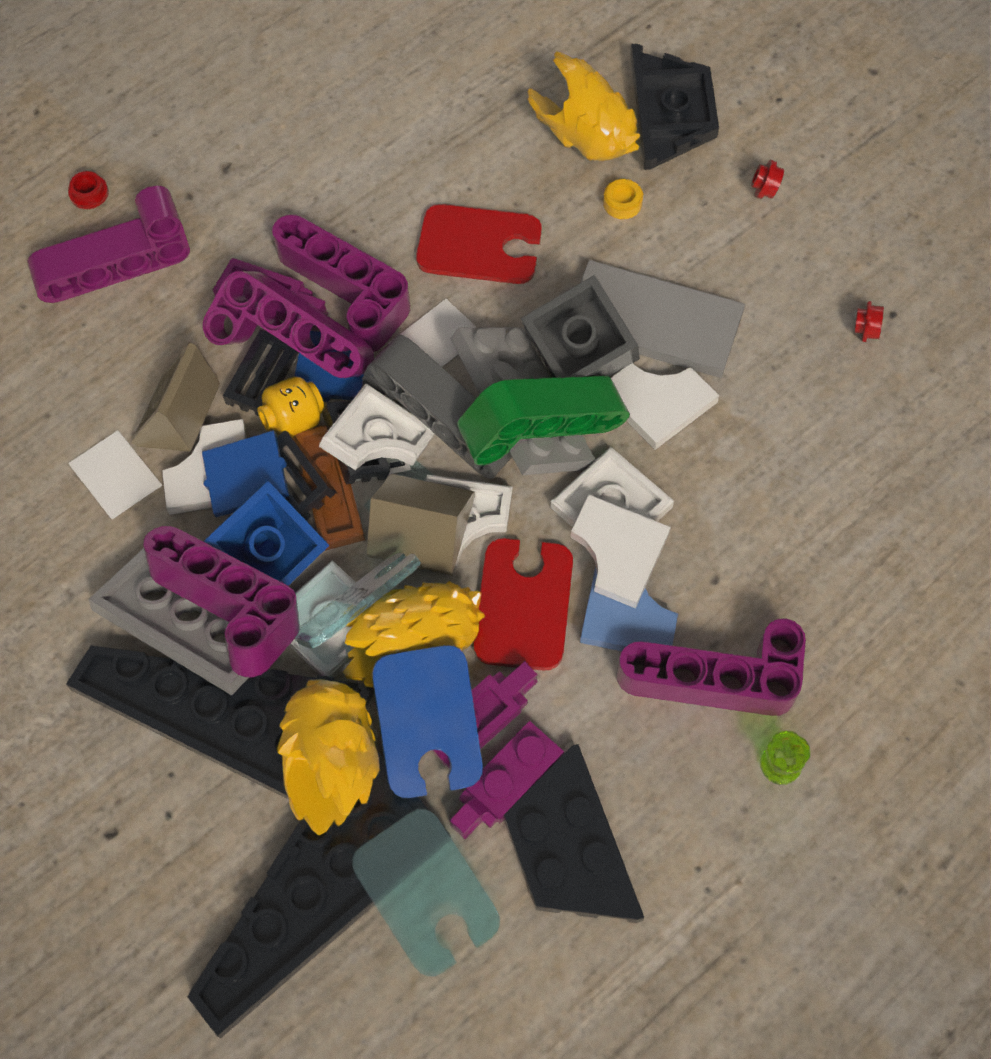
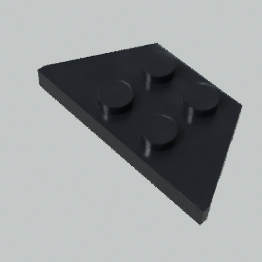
M631 44L630 57L644 170H651L718 137L719 122L711 68L696 62L683 61L680 57L665 53L662 59L643 53V45Z
M579 744L573 745L504 814V821L535 909L553 913L571 912L576 913L578 916L592 918L602 916L625 919L630 923H639L644 920V914Z

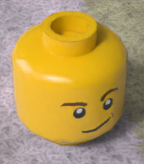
M294 376L267 387L262 394L263 405L258 407L257 411L260 421L267 431L273 429L278 435L283 431L296 435L315 428L319 424L324 402L313 382H306L303 378Z

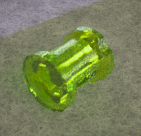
M793 731L776 733L771 742L768 743L760 759V768L763 775L770 782L777 785L793 783L800 776L805 763L810 758V747L804 738L798 736ZM782 751L785 758H793L792 764L787 765L785 758H776L777 753Z

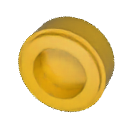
M618 179L607 185L604 190L603 206L610 216L617 219H629L640 212L643 203V191L636 182L629 179Z

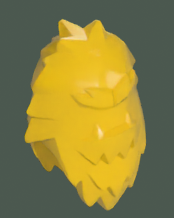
M556 51L553 62L566 79L569 97L568 100L564 101V107L561 109L548 97H543L532 88H529L528 101L534 109L537 119L550 127L565 147H576L589 161L612 160L638 150L639 145L636 141L640 134L636 133L637 119L634 110L628 108L623 96L619 92H614L607 80L584 59L572 58Z
M450 581L446 584L422 582V585L417 588L405 585L404 589H393L390 593L384 592L381 596L370 599L356 609L348 618L346 626L352 628L346 634L345 644L355 648L347 653L348 658L352 660L344 669V676L346 679L364 680L366 687L373 688L372 668L375 662L382 656L442 645H452L461 651L465 650L476 638L479 632V621L485 617L484 613L478 609L481 592L471 591L469 587L461 588Z
M319 679L308 680L307 687L298 690L288 701L285 708L287 713L280 723L283 733L277 747V753L282 755L284 786L292 812L297 820L304 818L312 831L321 835L327 832L333 821L337 826L344 823L358 798L362 804L367 803L373 778H376L380 768L379 756L374 742L375 736L371 729L372 719L366 709V700L343 683Z

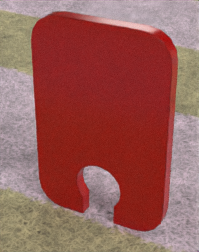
M445 204L434 205L424 215L416 254L417 265L419 269L429 274L524 284L534 277L537 257L527 255L511 257L505 253L503 247L508 241L513 239H520L528 244L540 245L542 225L538 218L529 214Z
M502 538L492 541L485 552L480 590L481 600L478 608L484 613L485 617L479 621V632L474 639V653L477 659L488 665L517 668L525 661L533 670H552L562 662L564 655L573 555L564 545L542 542L541 559L544 563L542 571L534 577H524L518 574L513 566L515 559L519 556L520 540Z

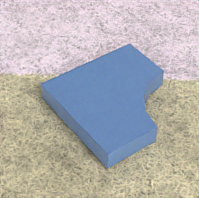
M595 566L580 643L622 651L633 642H650L672 646L678 613L662 608L648 595L646 588L636 609L594 592L597 578Z

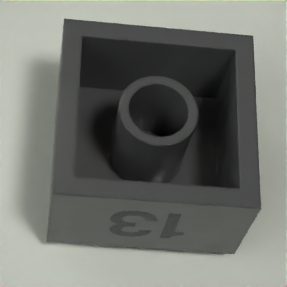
M595 275L521 318L526 334L553 378L610 377L640 359L637 342Z

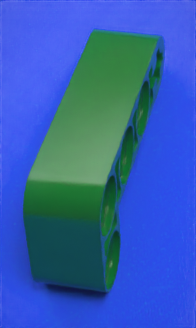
M608 376L512 379L499 381L487 387L457 422V428L476 465H487L504 457L520 439L606 433L624 424L630 417V413L615 384Z

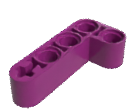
M163 186L147 187L141 190L135 198V205L140 218L55 244L31 254L27 264L37 297L46 303L61 302L184 261L190 254V246L170 191Z
M286 215L280 217L274 223L272 234L280 262L351 303L347 311L349 330L365 340L371 346L373 352L380 350L410 313V297L406 277L399 271L300 216Z
M235 271L229 274L223 281L202 323L205 337L216 345L244 343L252 336L257 325H259L338 378L361 376L365 374L368 365L374 360V352L365 340L261 272ZM247 280L253 287V293L249 300L245 298L243 293V287ZM280 303L287 310V316L283 323L278 320L276 312ZM227 316L233 323V330L230 336L224 329V322ZM314 325L321 332V340L317 346L310 339V331ZM342 351H352L349 357L342 353ZM351 359L354 362V364L348 366V363Z
M160 526L154 528L145 536L143 547L152 580L229 622L225 629V640L230 666L236 674L243 677H256L263 674L298 635L300 622L297 596L294 590L286 584L178 528Z
M784 618L772 621L764 631L757 649L756 658L650 642H633L627 645L621 652L617 669V682L621 689L634 696L780 716L792 708L802 688L806 644L805 633L801 626L793 620ZM771 641H785L790 646L791 651L780 652L772 646ZM634 664L643 665L644 673H634ZM659 666L665 667L663 678H658ZM678 669L689 670L694 674L696 680L687 683L682 682L675 677L673 672ZM733 676L740 681L742 687L739 689H729L722 684L720 677ZM777 682L782 684L786 688L788 695H774L769 691L767 683Z

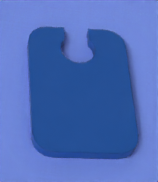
M442 645L380 657L372 668V681L387 781L390 789L402 798L427 795L425 780L420 776L418 767L421 757L431 750H440L449 758L450 770L447 774L450 791L473 786L482 775L483 763L465 654L459 648L452 645Z

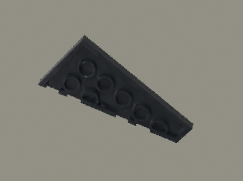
M93 645L89 647L66 683L71 691L288 799V795L284 786L282 755L277 753V747L283 733L280 723L287 713L285 708L290 698L298 690L307 687L308 680L319 679L336 681L349 686L359 693L361 698L366 700V708L374 695V688L366 687L364 681L359 680V683L338 681L334 677L317 675V678L288 674L287 671L268 669L261 675L249 677L233 695H230L173 659L147 656L145 652Z
M378 751L380 770L376 778H373L367 803L362 804L358 798L344 823L337 826L333 821L327 832L321 835L312 831L304 818L299 821L266 874L268 876L253 898L249 899L241 912L242 916L224 943L220 944L187 995V998L220 1039L451 840L448 831L418 797L402 798L390 789L387 781L385 761Z

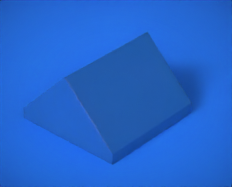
M266 481L203 541L287 586L329 547L328 543L269 481Z

